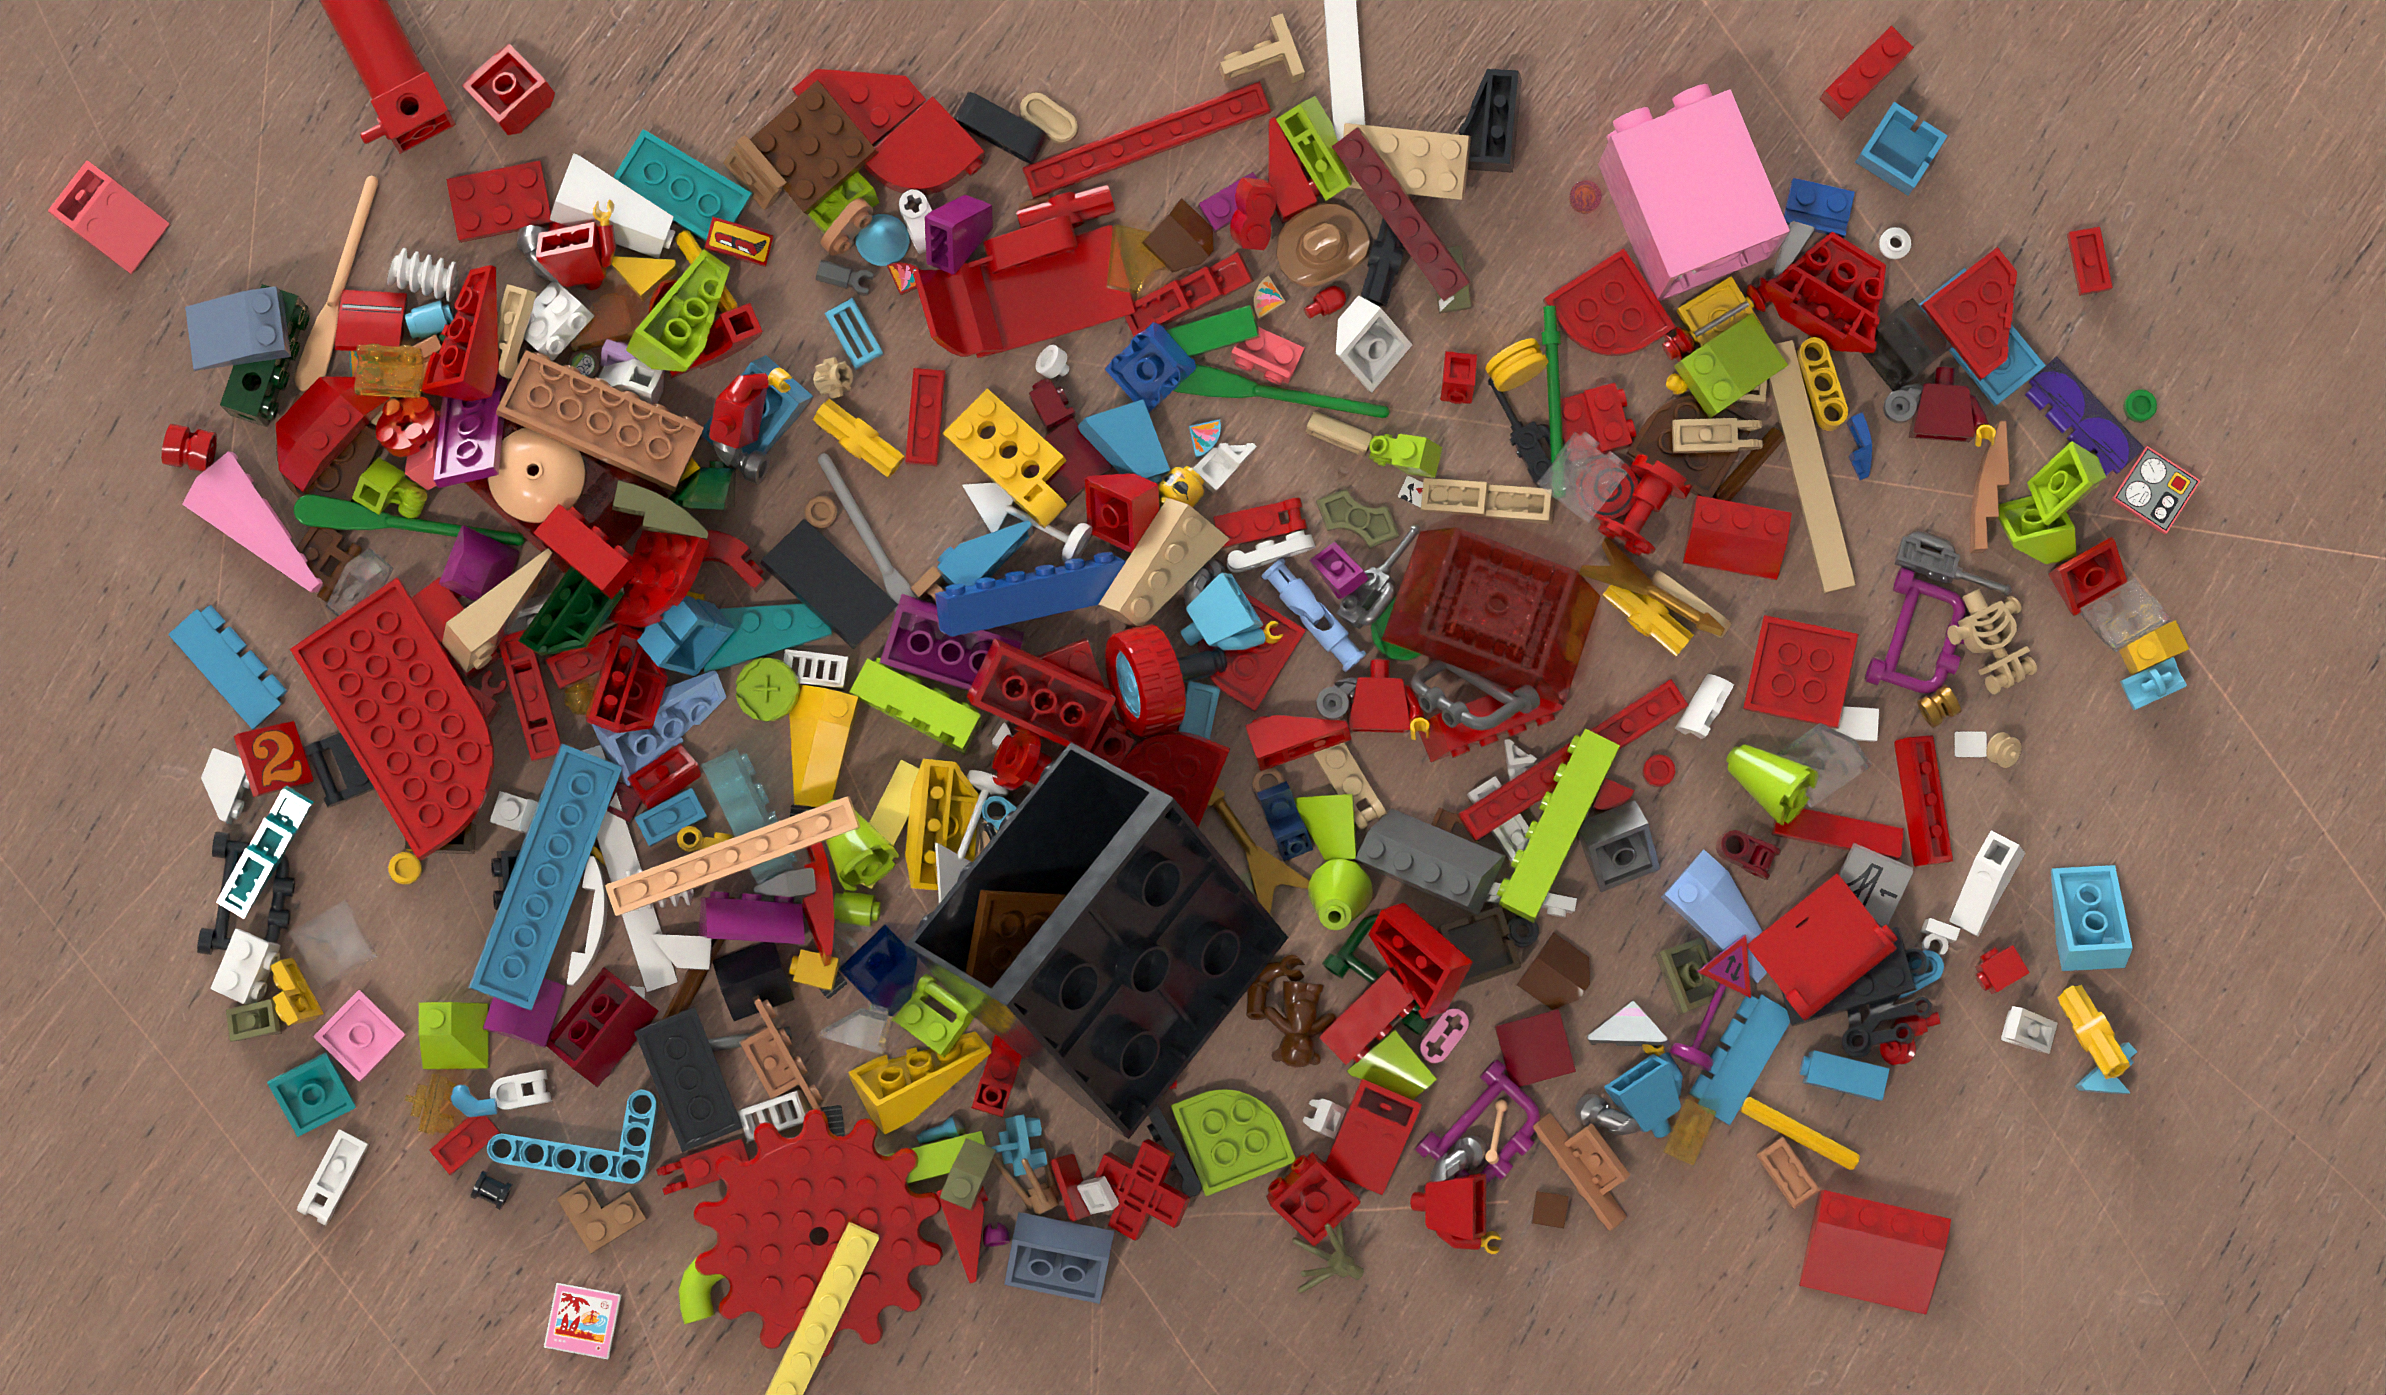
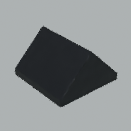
M763 942L712 960L720 990L733 1022L760 1013L753 1001V998L759 995L762 1002L768 999L773 1008L795 1000L775 942Z

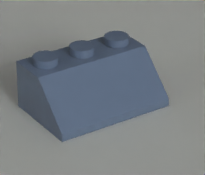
M1018 1212L1004 1285L1100 1304L1114 1231Z

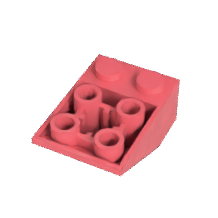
M89 161L83 164L48 209V212L56 220L131 275L170 226L169 222Z

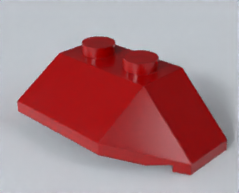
M319 377L275 423L279 471L304 493L391 398L368 377Z
M618 624L598 675L585 716L586 722L615 733L652 729L668 676L665 669L658 667L637 642L643 634L642 632Z

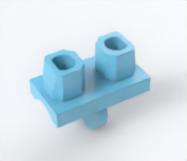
M2174 657L2120 681L2133 710L2187 686L2179 672Z
M1024 1114L1006 1118L1007 1131L998 1133L1000 1145L991 1147L997 1150L996 1153L1002 1152L1003 1164H1013L1014 1176L1026 1174L1021 1162L1024 1158L1028 1160L1033 1171L1047 1165L1044 1148L1030 1150L1028 1139L1029 1137L1041 1135L1040 1119L1025 1118Z

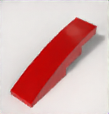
M1237 252L1211 267L1206 266L1179 281L1175 280L1135 301L1134 305L1137 313L1125 316V319L1135 337L1138 333L1147 329L1153 322L1164 326L1254 282L1241 253Z
M822 842L805 848L811 863L804 865V869H814L816 891L810 893V896L803 898L802 909L825 967L831 964L835 921L833 888L828 861Z

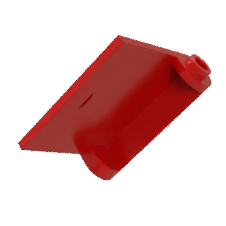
M1836 873L1749 942L1747 947L1785 994L1791 1006L1806 1021L1897 949L1894 942L1898 938L1887 924L1882 928L1841 876Z

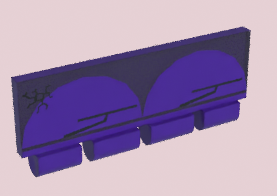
M2057 356L2028 382L2032 388L2025 396L2039 411L2049 403L2052 409L2044 416L2062 434L2071 426L2075 431L2066 439L2069 442L2073 441L2089 452L2093 449L2097 453L2095 456L2098 457L2106 476L2112 470L2118 474L2144 449L2141 443Z

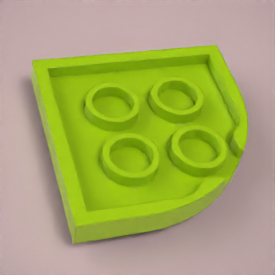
M1213 1090L1171 1105L1205 1197L1292 1164L1296 1160L1278 1117L1265 1103L1249 1094L1236 1090Z

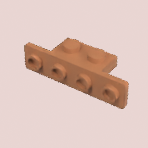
M759 995L755 996L753 1001L767 1027L739 1042L770 1099L800 1085L811 1107L821 1110L819 1103L824 1100L815 1084L808 1086L803 1076L808 1071L800 1056L792 1057L788 1047L793 1044L784 1027L779 1030L776 1028L772 1019L777 1017L772 1005L768 999L762 1002Z
M1548 1113L1534 1124L1533 1128L1539 1140L1547 1146L1556 1158L1559 1167L1567 1173L1576 1185L1578 1193L1590 1204L1598 1220L1609 1231L1616 1228L1627 1216L1609 1191L1626 1180L1630 1174L1595 1126L1591 1123L1569 1138L1551 1113Z

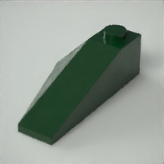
M709 461V467H701L668 499L678 506L687 508L728 509L735 507L736 468H728L723 461Z

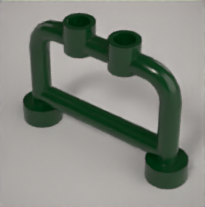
M1378 915L1367 916L1359 922L1335 956L1329 953L1322 962V965L1341 979H1343L1349 969L1371 984L1381 975L1353 955V952L1369 930H1371ZM1414 999L1413 1002L1416 1006L1400 1022L1414 1033L1422 1036L1429 1025L1418 1012L1421 1008Z

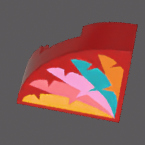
M902 262L887 265L900 296L917 289L912 271L919 268Z

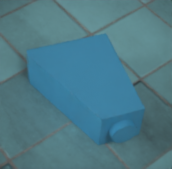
M1144 399L1086 417L1078 425L1079 431L1120 474L1135 473L1159 484L1162 478L1170 471Z

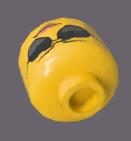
M1188 466L1173 468L1158 484L1161 497L1159 504L1162 506L1166 499L1170 498L1189 504L1193 508L1204 496L1202 486L1204 480Z

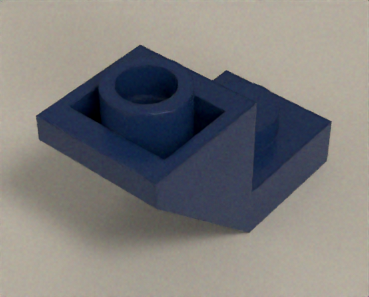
M1287 781L1258 792L1257 796L1283 862L1312 851L1313 847L1306 826L1298 813Z

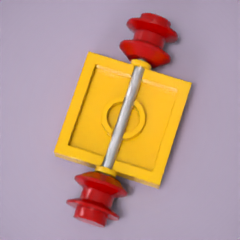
M1731 276L1677 308L1676 311L1689 332L1677 327V335L1673 338L1667 334L1664 335L1665 342L1662 344V347L1669 359H1676L1680 362L1683 353L1688 352L1691 354L1695 351V343L1700 348L1751 313L1754 314L1762 326L1752 308L1765 312V304L1768 302L1773 303L1765 288L1766 283L1771 279L1766 281L1765 278L1760 277V285L1756 288L1748 284L1747 297H1744Z

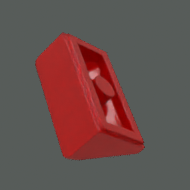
M679 743L627 779L645 807L650 810L700 778L701 772L697 762L683 745Z
M1068 1154L1052 1159L1051 1165L1070 1221L1074 1222L1093 1215L1090 1214L1077 1188V1185L1083 1181L1075 1155Z

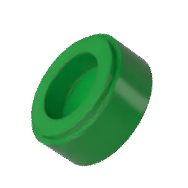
M2135 390L2124 401V413L2133 422H2146L2156 413V398L2147 390Z

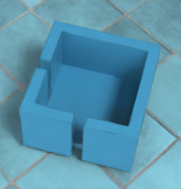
M1893 102L1855 163L1909 196L1948 135L1926 121H1923L1916 132H1913L1910 128L1918 116Z
M685 596L678 606L672 605L669 610L661 614L664 619L653 625L646 626L645 632L637 642L658 667L696 676L735 628L714 603L700 599L695 600L692 597Z

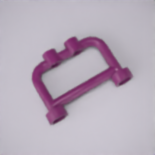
M1901 567L1897 573L1893 591L1906 596L1885 661L1872 657L1864 681L1878 685L1880 680L1918 693L1928 694L1942 687L1948 673L1954 675L1958 669L1961 657L1954 655L1957 644L1954 645L1950 642L1947 631L1950 626L1956 625L1959 627L1958 621L1965 618L1966 607L1964 601L1957 593L1913 578V570ZM1920 593L1947 602L1953 608V616L1945 633L1944 645L1936 662L1934 676L1928 681H1922L1895 671ZM1962 639L1961 642H1960V644H1963V645H1964L1965 643H1964V640Z
M1496 1058L1479 1077L1489 1087L1442 1139L1431 1130L1417 1144L1414 1150L1423 1158L1429 1154L1437 1161L1446 1154L1493 1100L1504 1091L1525 1110L1527 1121L1498 1153L1499 1161L1495 1164L1488 1163L1484 1170L1479 1173L1486 1174V1184L1495 1176L1501 1180L1512 1169L1513 1165L1509 1160L1516 1152L1523 1156L1535 1143L1530 1137L1535 1132L1533 1125L1540 1120L1539 1109L1535 1102L1503 1073L1506 1066ZM1463 1169L1455 1176L1472 1174L1468 1173L1465 1169Z

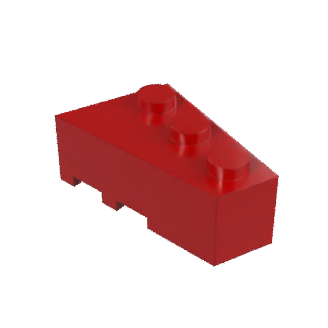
M1404 902L1382 909L1368 934L1389 968L1394 967L1403 980L1404 984L1401 986L1406 994L1411 993L1421 1009L1418 1012L1423 1020L1446 1012L1473 961Z

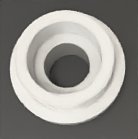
M1896 227L1889 228L1881 235L1879 248L1887 258L1901 259L1909 252L1911 239L1905 230ZM1898 238L1901 246L1899 248L1892 247L1890 239Z

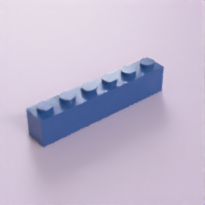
M1111 552L1095 554L1094 559L1087 561L1080 558L1066 560L1065 565L1059 567L1041 565L1035 568V572L1025 574L1023 571L1009 572L1005 574L1006 578L1003 579L981 578L975 581V585L966 587L964 584L949 585L946 587V591L935 593L939 629L941 632L953 637L1098 605L1126 562L1114 556Z

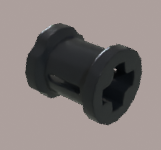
M482 1171L470 1197L473 1199L477 1197L495 1204L496 1208L501 1210L513 1184L508 1182L504 1184L489 1177L488 1172Z

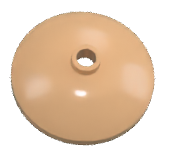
M522 428L502 440L499 475L488 477V483L495 501L506 513L521 521L542 523L558 504L567 511L576 504L585 484V465L579 450L531 429ZM531 466L539 467V473L536 476L528 474Z

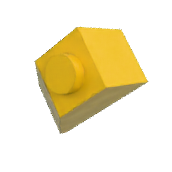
M2176 621L2149 631L2117 647L2131 676L2189 650L2188 644Z

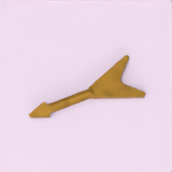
M1608 538L1603 540L1602 548L1611 566L1582 565L1579 570V574L1635 593L1648 595L1697 624V629L1718 636L1723 635L1725 628L1708 612L1703 614L1654 585L1652 580Z
M1215 786L1208 806H1214L1246 852L1257 900L1269 914L1271 912L1273 893L1276 886L1287 885L1308 890L1309 880L1261 847L1256 846L1224 800L1225 793Z

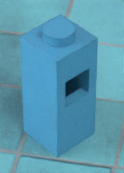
M1813 1050L1809 1052L1808 1057L1803 1056L1799 1074L1804 1076L1802 1082L1804 1084L1874 1101H1882L1890 1069Z

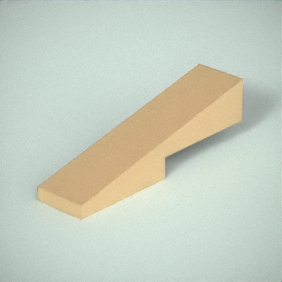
M1424 478L1421 510L1552 525L1555 498L1553 497L1552 489Z

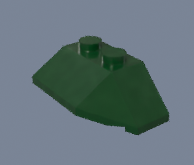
M570 566L518 641L541 656L587 647L624 595L623 587L611 600Z

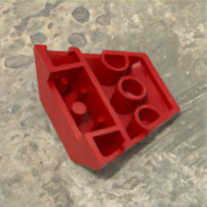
M1831 232L1808 250L1804 256L1789 265L1776 278L1766 283L1765 288L1780 318L1812 338L1822 339L1834 351L1874 353L1876 351V328L1880 317H1878L1879 304L1883 296L1886 264Z

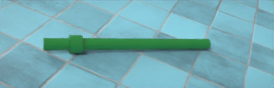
M1556 306L1543 307L1544 332H1541L1542 346H1545L1548 359L1546 370L1553 497L1561 498L1566 497L1558 345H1561V332L1557 331Z

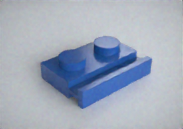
M1793 178L1785 207L1784 218L1786 223L1789 225L1790 222L1796 221L1814 227L1815 230L1813 232L1827 235L1834 232L1844 238L1855 192Z

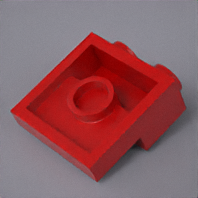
M1615 382L1561 399L1563 445L1569 464L1626 449L1632 445L1631 438L1636 437L1634 423L1632 419L1626 420L1623 408L1627 407V399L1623 388L1617 389Z
M1312 1152L1307 1157L1305 1155L1299 1156L1291 1165L1293 1171L1284 1179L1278 1177L1272 1181L1268 1187L1269 1194L1266 1197L1270 1206L1315 1247L1328 1234L1325 1225L1330 1224L1332 1229H1334L1361 1201L1359 1197L1337 1178L1335 1172Z

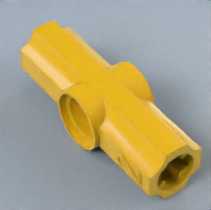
M830 398L821 405L812 419L828 434L839 440L838 443L859 460L861 458L888 479L895 474L905 459V456L900 451L880 438V434L860 418H854Z
M1610 585L1602 595L1606 601L1610 602L1616 609L1627 616V621L1644 636H1651L1675 657L1694 636L1680 622L1668 614L1669 611L1663 604L1648 595H1642Z
M2073 985L2065 989L2057 999L2065 1015L2072 1023V1029L2085 1052L2089 1051L2105 1079H2114L2124 1074L2126 1069L2130 1067V1064L2121 1047L2114 1039L2115 1034L2101 1011H2097L2082 985Z

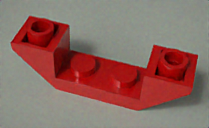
M995 1034L990 1049L991 1054L988 1055L971 1108L1003 1118L1022 1056Z

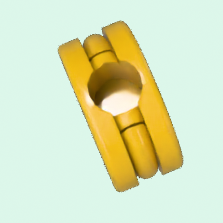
M1528 338L1514 343L1499 352L1487 363L1485 370L1494 381L1493 384L1500 392H1505L1517 388L1537 376L1545 369L1548 359L1545 354L1542 355L1537 340Z

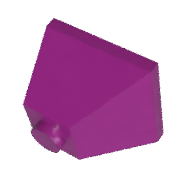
M462 525L439 585L473 601H477L511 576L520 552Z

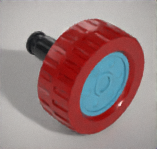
M1152 624L1133 627L1115 633L1109 637L1106 644V672L1110 691L1116 698L1115 706L1124 724L1137 736L1159 733L1180 725L1186 711L1184 683L1214 675L1216 672L1222 673L1227 669V659L1224 651L1218 647L1214 648L1213 651L1206 650L1177 658L1164 632Z

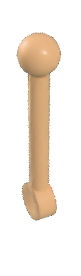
M1502 1099L1498 1100L1495 1104L1497 1116L1490 1150L1485 1154V1159L1489 1164H1495L1499 1161L1497 1146L1503 1114L1508 1108L1507 1102Z

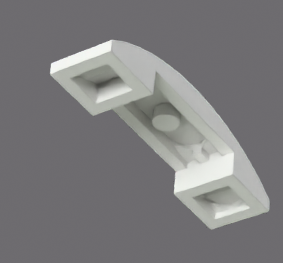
M589 856L582 885V888L585 890L595 891L585 954L572 952L567 978V984L570 986H577L590 970L601 947L606 927L607 891L601 867L594 856Z

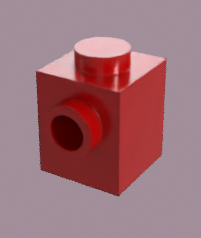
M2013 945L2000 952L1996 947L1980 956L1982 963L1975 966L1978 971L1975 974L1976 980L1984 991L1989 990L1991 994L2001 991L2030 973Z

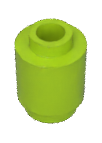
M844 891L843 894H835L834 919H839L840 923L871 927L873 921H879L881 902H876V895Z

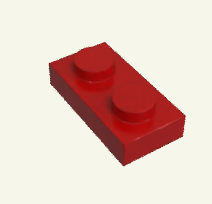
M2094 227L2069 232L2067 238L2079 296L2110 291L2113 287L2101 228Z
M488 1116L468 1117L429 1151L447 1173L452 1175L486 1147L493 1136L501 1134V1132Z

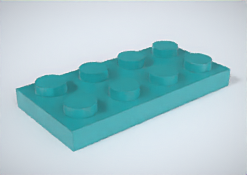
M642 129L613 178L673 216L672 221L705 241L707 240L712 217L736 223L753 196L748 190Z

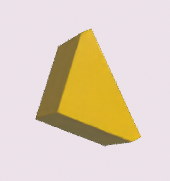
M614 256L611 264L613 269L643 302L654 293L661 282L674 276L678 268L676 261L671 259Z

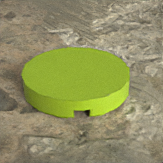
M774 658L755 659L744 666L736 681L737 702L742 711L753 719L765 722L780 720L788 715L797 704L800 692L798 677L793 669L782 660Z

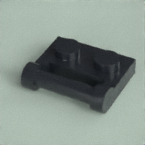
M341 733L303 747L306 757L311 758L326 795L324 801L327 808L375 789ZM329 749L332 750L347 789L339 792L322 753Z

